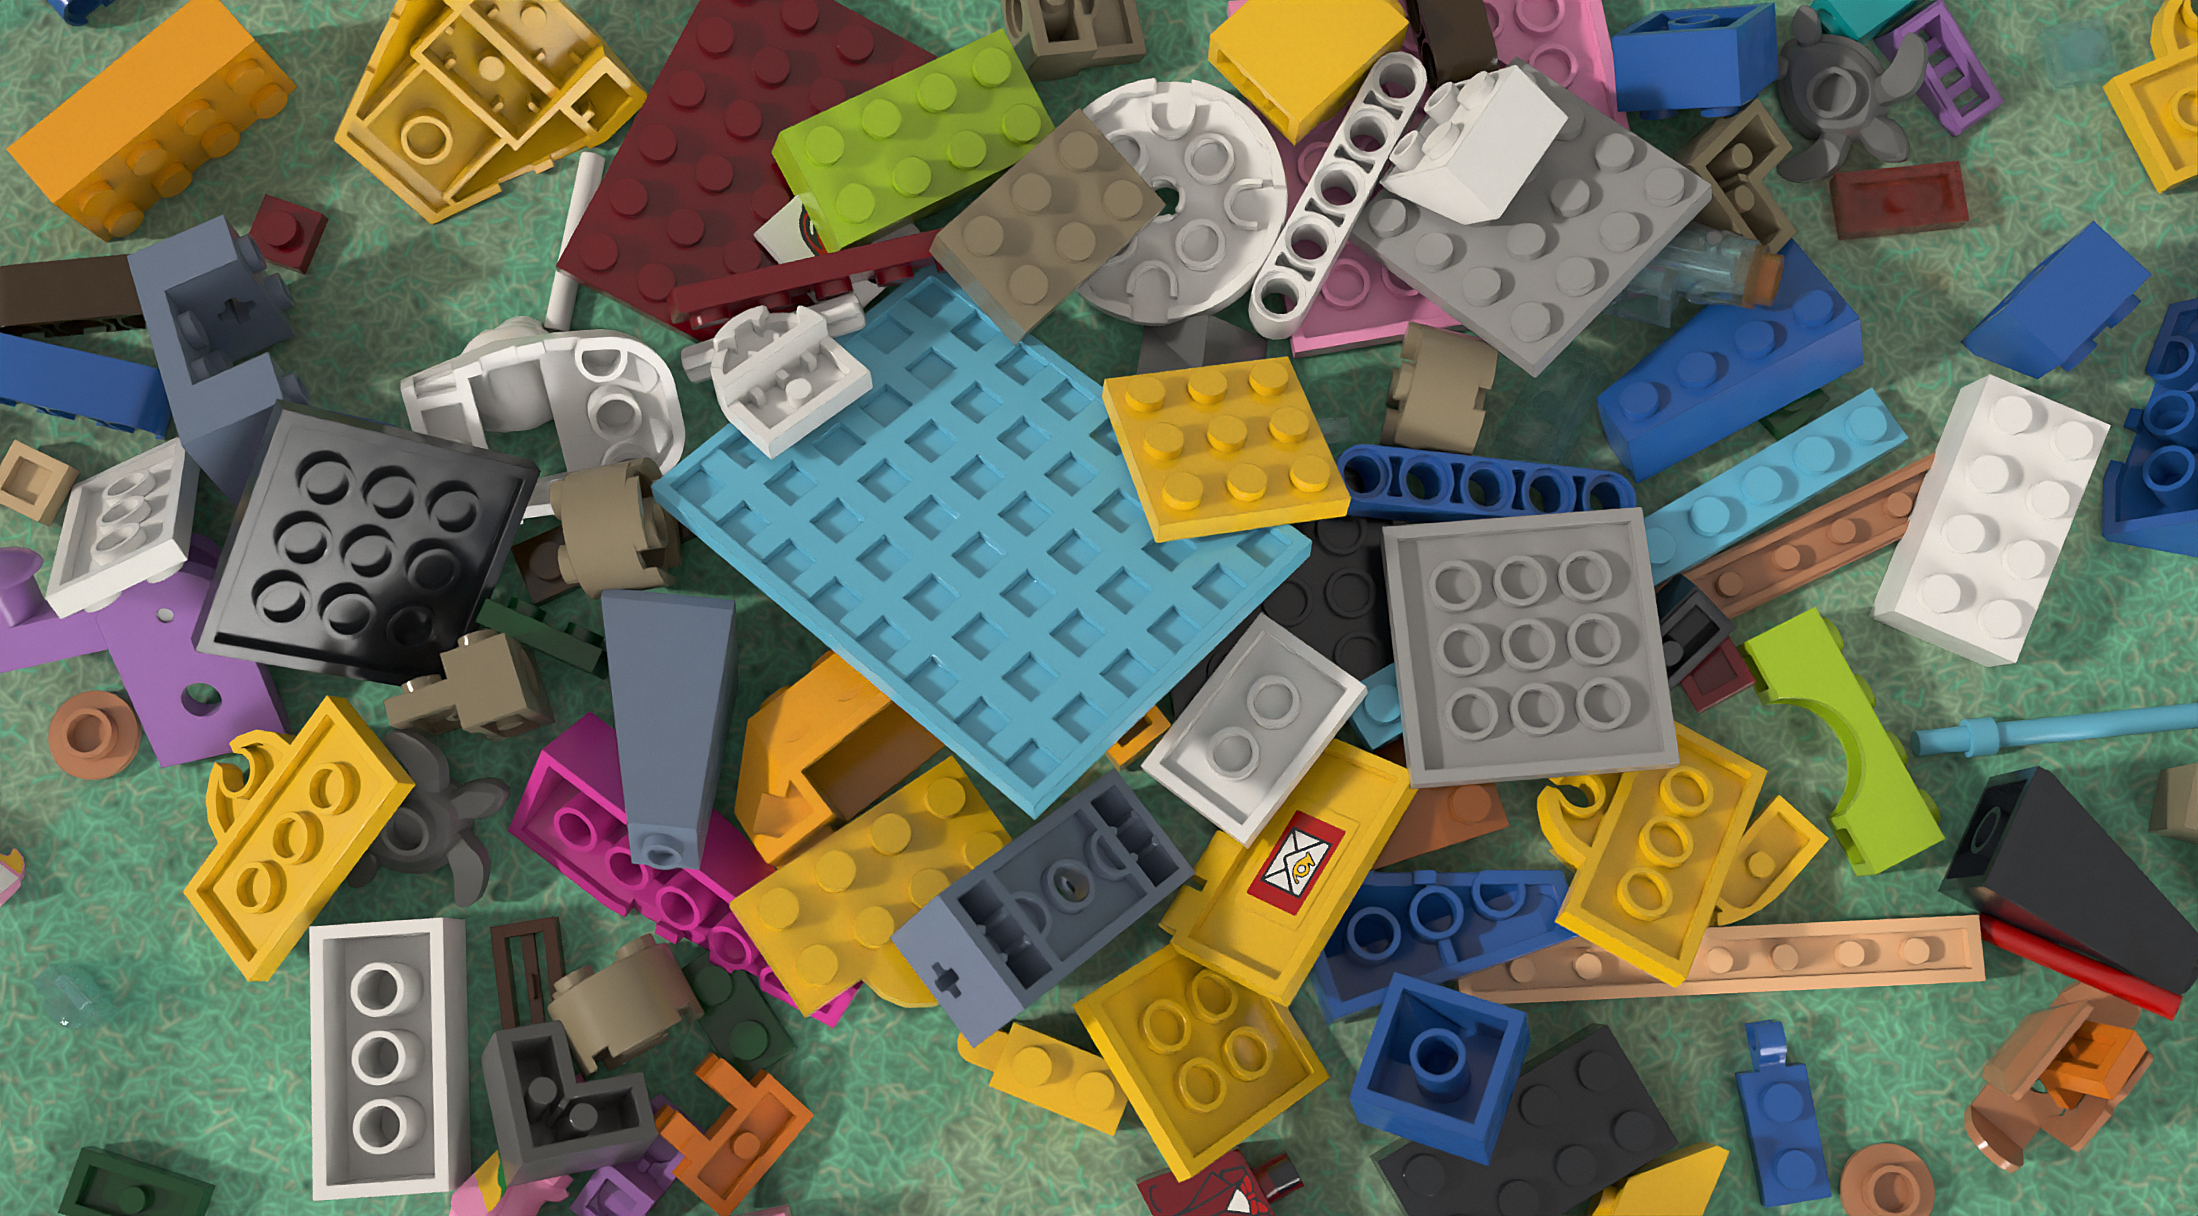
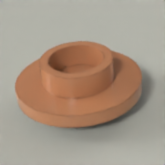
M93 690L82 692L68 699L55 713L48 734L50 752L58 766L74 777L86 780L106 779L124 770L136 756L142 737L141 723L135 709L124 698L106 691Z
M1875 1143L1859 1149L1847 1160L1840 1175L1839 1196L1847 1216H1930L1935 1200V1187L1929 1169L1921 1158L1911 1150L1891 1143Z

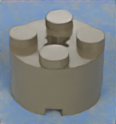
M1409 321L1400 351V358L1408 359V362L1402 361L1400 368H1394L1392 371L1385 404L1395 406L1396 410L1386 409L1379 433L1378 445L1471 456L1486 413L1482 408L1487 389H1492L1498 350L1480 337Z
M645 457L569 472L564 480L553 481L550 484L551 506L557 519L562 520L566 545H561L558 549V563L562 577L567 584L579 582L586 594L594 600L601 599L603 590L628 589L646 591L673 586L677 582L678 578L669 574L668 569L681 565V543L678 522L675 517L654 499L651 489L652 480L660 479L663 476L654 460Z
M651 933L640 936L619 948L615 952L618 959L601 971L595 973L591 965H587L571 972L554 984L557 991L552 995L554 1001L549 1004L547 1010L553 1021L561 1020L565 1028L570 1054L584 1080L595 1078L598 1070L596 1063L603 1061L609 1072L668 1040L666 1037L669 1034L667 1028L682 1021V1015L685 1016L688 1024L692 1025L705 1014L668 944H657Z

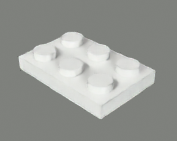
M1261 612L1142 763L1141 767L1160 784L1248 849L1368 694L1367 688L1364 684Z

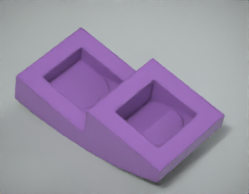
M658 1094L650 1101L653 1116L666 1103L674 1111L676 1110L683 1115L703 1135L707 1132L662 1094ZM658 1134V1137L639 1160L597 1168L569 1209L578 1216H648L677 1179L671 1172L683 1160L684 1156Z

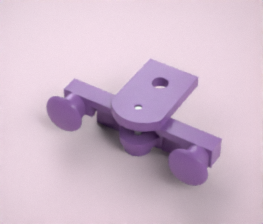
M191 533L188 560L184 562V565L175 574L156 583H149L147 580H144L123 590L113 603L101 610L89 613L82 609L63 619H60L48 601L44 599L35 580L34 574L40 570L44 563L42 556L38 552L25 547L10 546L0 548V673L108 649L161 768L231 753L233 750L229 742L237 736L253 730L286 734L291 732L289 717L267 664L200 653L194 650L191 636L222 552L221 548L211 539L200 534ZM194 683L209 684L220 693L222 700L215 704L200 703L190 696L187 686Z

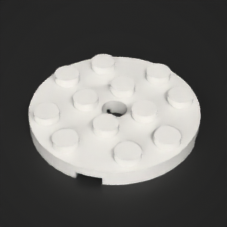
M1155 78L1140 80L1111 90L1085 107L1082 112L1154 191L1165 187L1174 189L1179 193V203L1173 215L1157 216L1142 232L1085 282L1076 293L1090 305L1109 316L1146 326H1164L1187 317L1206 314L1213 315L1242 297L1254 285L1258 274L1286 225L1288 214V187L1284 166L1272 136L1259 117L1247 105L1230 93L1197 80H1192V83L1157 82Z

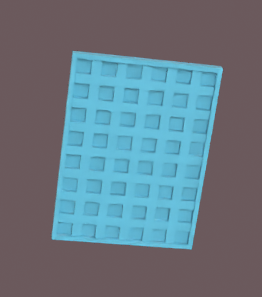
M936 265L923 267L914 274L912 280L904 282L865 314L866 326L863 329L834 338L838 344L870 371L873 384L871 390L773 460L765 455L730 422L652 484L651 489L655 501L1035 820L1310 556L1312 541L1290 524L1156 543L1102 399L1103 387L1030 333L1015 346L948 273L938 274Z

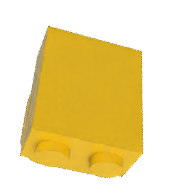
M1248 0L1210 34L1208 61L1295 146L1320 122L1332 119L1357 96L1373 65L1380 57L1390 52H1398L1402 48L1410 22L1406 19L1405 11L1397 0Z

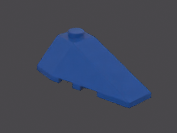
M2198 298L2169 305L2145 371L2156 383L2145 409L2130 408L2123 427L2135 432L2136 436L2125 464L2121 461L2110 460L2103 479L2102 536L2107 541L2198 557Z
M1370 870L1308 973L1327 1026L1382 1008L1394 972L1443 986L1579 937L1578 934L1555 922L1569 890L1562 870H1482L1481 872H1436V870L1374 872V870Z

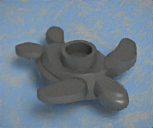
M1801 5L1796 11L1791 24L1795 38L1787 41L1782 47L1780 55H1778L1779 77L1776 80L1781 106L1787 119L1796 130L1806 137L1816 140V142L1800 154L1781 161L1776 166L1777 172L1784 179L1792 183H1810L1823 180L1832 176L1841 168L1851 143L1862 141L1865 149L1880 161L1887 163L1907 161L1911 150L1908 137L1903 128L1893 119H1889L1887 114L1891 105L1911 98L1922 85L1928 64V47L1924 39L1917 33L1908 32L1904 36L1892 64L1885 71L1876 56L1863 44L1842 36L1822 34L1821 18L1817 10L1808 5Z
M395 728L383 738L384 744L407 768V774L416 785L347 875V883L353 888L365 886L375 878L380 866L407 874H422L434 871L449 862L454 877L455 902L457 906L462 908L471 906L483 897L490 876V858L487 849L474 834L472 828L475 819L482 820L488 818L502 808L510 796V787L503 779L495 777L479 778L466 782L464 785L456 779L449 777L447 759L442 750L432 741L409 728L402 730Z

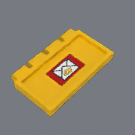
M1333 738L1248 849L1227 833L1217 830L1193 868L1196 873L1191 876L1194 881L1204 886V888L1200 892L1188 885H1182L1159 922V926L1163 930L1173 935L1170 943L1177 953L1288 1008L1418 789H1410L1408 769Z

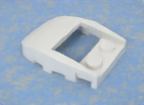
M608 329L579 330L496 340L401 380V393L412 431L489 450L469 378L479 375L483 371L539 360L567 472L538 478L520 524H524V518L555 515L550 502V484L553 481L564 480L569 472L649 457L658 465L664 476L679 462L685 444L684 421L674 379L668 366L646 343L620 331Z

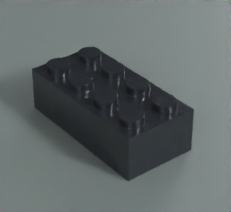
M1591 1023L1522 1065L1489 1166L1404 1137H1400L1369 1157L1404 1216H1560L1679 1143L1608 1025Z

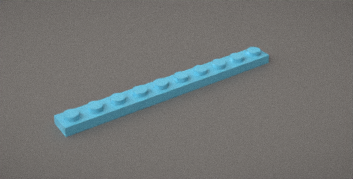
M1872 387L1645 517L1644 524L1654 590L1669 582L1675 575L1688 571L1901 447L1908 439V436ZM1395 662L1361 681L1366 686L1368 694L1348 718L1350 725L1367 752L1371 754L1403 736Z

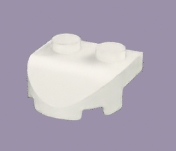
M764 305L748 309L728 321L719 330L713 341L715 351L709 369L721 410L726 418L771 460L873 388L870 371L829 336L825 317L804 306H798L796 314H771Z

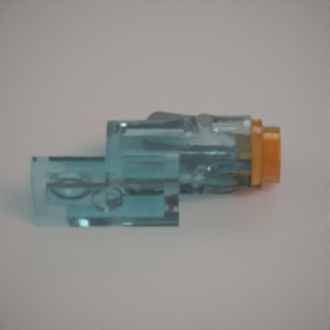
M1690 221L1655 258L1628 282V285L1600 314L1670 328L1681 297L1687 298L1688 302L1694 304L1735 306L1754 310L1757 304L1772 307L1781 282L1785 257L1770 253V246L1762 245L1758 240L1749 239L1727 230L1720 231Z

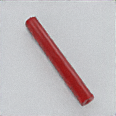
M1982 913L1979 917L1981 940L2171 1021L2174 1020L2183 1000V996L1988 914Z

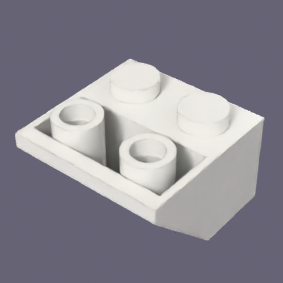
M1517 65L1491 73L1482 71L1471 79L1455 84L1447 82L1439 87L1427 100L1424 106V111L1427 115L1419 127L1404 136L1394 147L1389 157L1393 163L1379 183L1388 191L1463 225L1500 218L1569 117Z

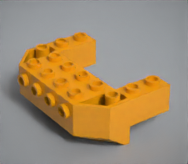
M832 649L822 655L811 666L812 671L794 685H786L770 695L759 706L760 711L747 720L734 814L767 864L775 866L778 870L841 829L946 747L942 741ZM1154 705L1104 754L1120 773L1161 741L1172 725L1158 707Z

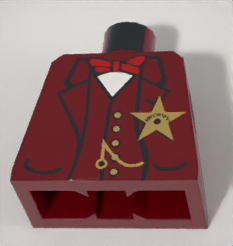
M1237 1145L1199 1173L1180 1183L1170 1167L1146 1174L1136 1180V1185L1153 1216H1275L1270 1205L1304 1186L1285 1150L1250 1169Z

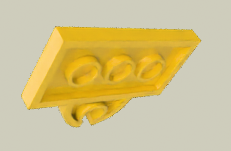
M2165 0L2152 22L2150 44L2155 60L2113 77L2102 87L2158 194L2198 178V16L2192 10L2191 0Z
M327 695L297 737L280 732L253 730L239 735L229 742L233 753L243 754L249 761L250 776L246 785L243 782V771L235 764L215 762L211 770L206 794L208 823L218 844L183 890V893L248 982L269 981L416 785L350 702L343 697Z
M1674 721L1680 763L1674 768L1548 778L1556 785H1572L1582 790L1588 799L1589 807L1574 806L1566 800L1559 789L1547 785L1538 796L1537 811L1542 832L1555 852L1577 868L1555 922L1677 988L1688 977L1768 770Z
M951 755L730 901L729 907L805 1018L861 980L880 998L902 1007H934L940 1005L890 937L939 893L1013 840L953 755Z

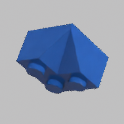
M1775 2L1653 11L1612 36L1617 111H1640V119L1643 120L1670 118L1678 114V109L1700 108L1701 116L1703 117L1732 115L1740 111L1739 106L1748 100L1759 97V92L1779 77Z
M2092 221L2044 258L1960 342L1973 355L2035 379L2041 378L2059 365L2066 372H2069L2097 346V343L2093 341L2095 337L2107 326L2110 329L2116 326L2139 305L2141 300L2133 293L2152 274L2095 221Z
M1394 972L1349 1096L1358 1122L1489 1166L1531 1041L1527 1013Z

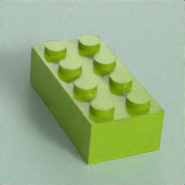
M1002 28L781 131L771 153L794 196L799 195L827 252L832 253L867 245L912 222L914 224L990 187L1048 136L1055 127Z

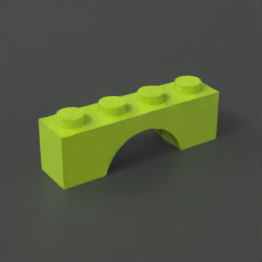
M1816 606L1736 647L1757 683L1753 688L1762 705L1785 704L1808 710L1827 723L1838 737L1846 757L1847 780L1839 803L1826 818V821L1857 877L1876 875L1945 839L1938 826V823L1941 822V816L1935 802L1925 790L1917 789L1905 767L1908 764V756L1902 743L1892 732L1884 730L1873 710L1876 707V700L1870 686L1862 676L1853 674L1841 653L1844 650V643L1840 632L1829 618L1821 617Z

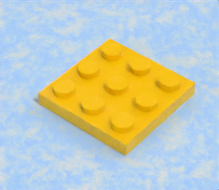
M1288 356L1104 379L1102 399L1156 543L1346 516L1351 497Z
M1171 943L1072 1004L1179 1183L1199 1173L1330 1078L1287 1007L1177 953Z

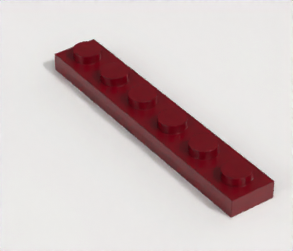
M943 228L672 288L666 299L672 322L675 324L690 320L693 330L703 329L728 322L730 320L728 311L750 306L754 308L764 305L768 308L769 313H774L791 307L790 297L815 292L817 301L831 300L853 293L852 283L875 278L878 287L892 286L912 280L914 278L913 269L936 265L938 274L948 273L929 252L936 234Z

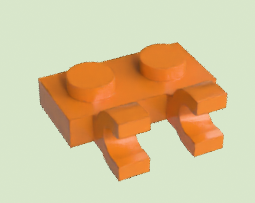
M709 1052L692 1072L730 1104L704 1135L676 1110L674 1111L666 1103L663 1104L653 1117L657 1133L684 1156L683 1160L671 1173L718 1215L729 1216L806 1126L814 1114L768 1072L760 1069L752 1080L748 1082L723 1058L719 1059L714 1053Z

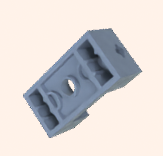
M223 214L127 256L181 445L234 506L238 508L276 399L313 407V402L300 376L295 371L286 375L269 352L235 367L233 365V362L295 336L287 310L295 307V302L281 275L277 272L269 276L265 271L267 264L254 238L249 233L240 237Z
M1113 768L939 893L898 929L890 939L970 1045L975 1048L1024 1011L1196 872L1117 770ZM1054 882L1068 900L1064 899L1058 893V891L1055 888Z

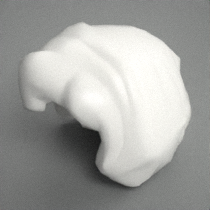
M515 316L504 321L493 330L485 329L469 342L462 354L496 340L548 334V332L543 329L541 322L529 316ZM538 359L483 371V373L469 378L481 423L485 431L507 433L530 430L554 419Z

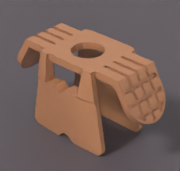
M2075 981L2062 990L2049 1008L2037 1010L2026 1015L1984 1066L1982 1078L1988 1083L1964 1112L1965 1129L1980 1151L2001 1169L2015 1173L2024 1165L2023 1149L2040 1128L2075 1152L2084 1148L2112 1116L2116 1106L2128 1096L2154 1060V1055L2149 1051H2145L2115 1100L2084 1094L2073 1110L2067 1109L2061 1116L2059 1115L2065 1108L2058 1107L2049 1092L2038 1093L2030 1088L2085 1020L2131 1029L2137 1024L2142 1014V1008L2089 985Z

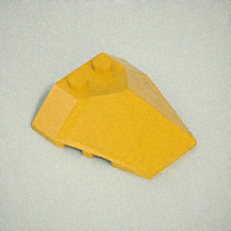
M397 0L334 136V141L433 225L502 192L500 185L502 182L532 170L539 174L554 167V161L564 158L586 146L591 149L607 141L643 106L649 94L604 39L564 0Z

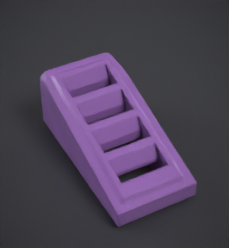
M1935 0L1919 7L1873 41L1892 64L1900 44L1908 32L1918 33L1921 30L1926 32L1930 37L1925 42L1928 47V56L1940 49L1946 58L1933 67L1928 62L1925 78L1916 94L1947 132L1954 137L2001 105L2004 100L1943 0ZM1956 68L1962 77L1945 89L1940 78ZM1972 87L1978 97L1958 110L1952 100ZM1979 97L1982 99L1981 102L1969 109Z

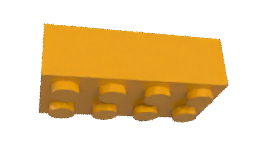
M190 0L6 150L55 206L107 243L113 237H123L135 231L144 220L143 213L162 197H173L184 191L192 181V173L207 160L223 157L233 151L240 142V133L259 118H271L282 111L288 102V94L296 89L297 86L220 0Z

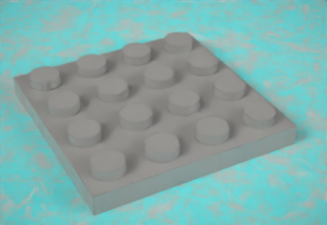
M1516 56L1505 68L1517 65L1569 118L1500 218L1463 225L1392 193L1384 187L1363 208L1350 232L1348 240L1536 378L1712 200V185Z
M1642 507L1382 527L1379 535L1410 789L1674 768L1680 763Z

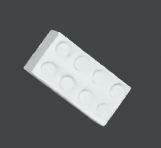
M1991 374L1962 387L1936 448L1933 464L1927 470L1907 521L1910 520L1906 533H1904L1903 538L1899 539L1869 618L1986 667L2016 663L2111 425Z
M442 917L309 927L313 1201L447 1192L458 1189L471 1176L465 919Z

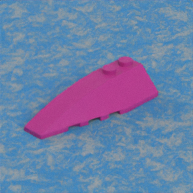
M589 711L543 748L508 832L608 909L623 917H626L632 908L636 909L646 918L657 923L655 934L674 944H677L684 937L710 950V963L724 968L730 974L734 970L744 969L759 977L762 991L799 1010L729 907L730 901L777 871L772 865L767 864L759 851L743 834L713 808L699 870L685 868L662 870L649 865L631 863L616 730ZM862 980L810 1016L834 1028L842 1019L864 982Z

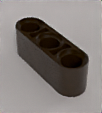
M1404 0L1420 59L1426 70L1427 82L1432 93L1447 82L1455 84L1471 79L1482 71L1491 73L1499 70L1497 49L1483 0Z
M130 254L0 266V333L22 337V334L44 332L45 338L84 335L85 328L106 327V332L146 329V321L127 256Z

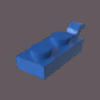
M1769 1019L1744 1023L1753 1070L1735 1072L1734 1074L1761 1205L1769 1208L1832 1197L1806 1064L1800 1062L1785 1063L1787 1045L1781 1021L1772 1022Z

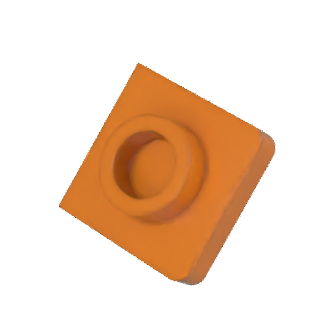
M2085 1020L2039 1079L2057 1106L2073 1110L2084 1094L2115 1100L2147 1048L2136 1030Z

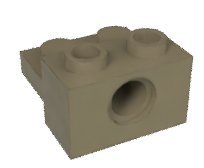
M1000 0L1009 41L1031 82L1074 77L1084 68L1139 63L1147 54L1135 0Z
M485 629L467 634L457 640L459 648L440 654L447 679L442 680L441 675L419 677L401 686L403 694L383 700L391 726L401 730L409 728L427 739L462 728L470 733L482 732L487 740L496 743L555 723L534 651L506 633L498 634L496 629Z

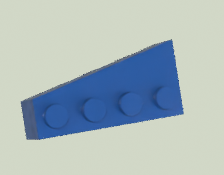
M1791 238L1764 267L1739 278L1735 282V287L1732 291L1725 290L1596 398L1605 439L1634 482L1639 484L1863 365L1861 320L1800 246Z

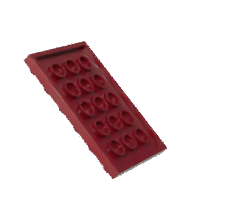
M699 0L557 262V272L696 344L715 338L716 334L727 322L696 330L692 329L690 320L673 324L666 299L671 289L779 264L754 236L757 230L795 197L771 153L779 133L939 57L834 0ZM808 294L790 297L791 307L774 313H791L796 311L798 306L809 307L815 305V303ZM753 306L728 311L730 320L738 314L753 308Z

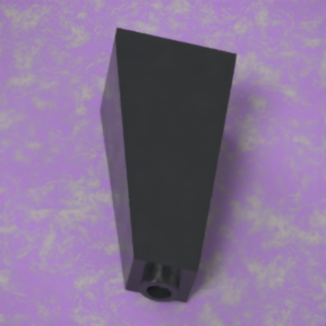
M2040 766L1989 777L1938 892L1980 913L1988 914L2176 994L2186 993L2198 978V932L2050 771Z

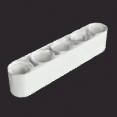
M1401 51L1390 52L1380 57L1373 65L1258 274L1251 292L1248 312L1249 321L1254 330L1263 337L1273 340L1285 339L1295 334L1301 327L1346 245L1354 224L1363 208L1370 201L1391 162L1389 157L1392 150L1405 136L1413 122L1425 90L1427 76L1421 61L1412 54ZM1386 83H1397L1406 88L1410 95L1405 98L1395 99L1386 95L1380 86ZM1357 135H1369L1379 142L1381 148L1374 152H1365L1355 147L1351 139ZM1330 187H1339L1346 190L1353 201L1346 205H1333L1324 199L1321 192ZM1300 240H1311L1321 246L1324 254L1313 260L1303 259L1295 254L1292 245ZM1271 293H1281L1293 301L1295 308L1286 314L1278 315L1267 310L1262 303V299Z

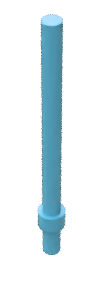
M2198 702L1996 723L1991 717L1963 719L1960 721L1959 726L1912 731L1910 738L1911 748L1915 756L1964 752V755L1969 758L1996 755L1999 748L2193 729L2198 728Z

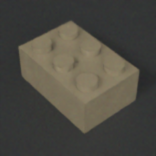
M1078 108L937 233L929 252L1016 346L1157 217L1166 204L1081 109Z

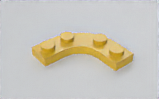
M1772 796L1747 824L1707 928L1736 922L1764 908L1787 888L1829 840L1827 836L1782 796ZM1553 847L1548 850L1572 873H1576L1577 868L1558 855Z

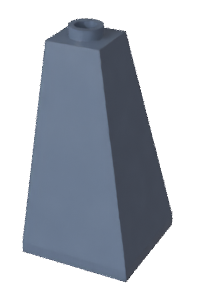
M628 589L603 590L601 603L631 863L649 865L662 870L674 868L699 870L738 691L735 600Z

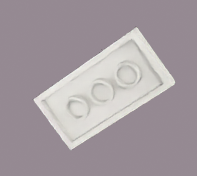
M179 436L72 486L45 599L60 619L82 609L89 613L101 610L113 603L123 590L144 580H147L149 583L165 580L180 570L184 562L188 560L200 466L182 447Z

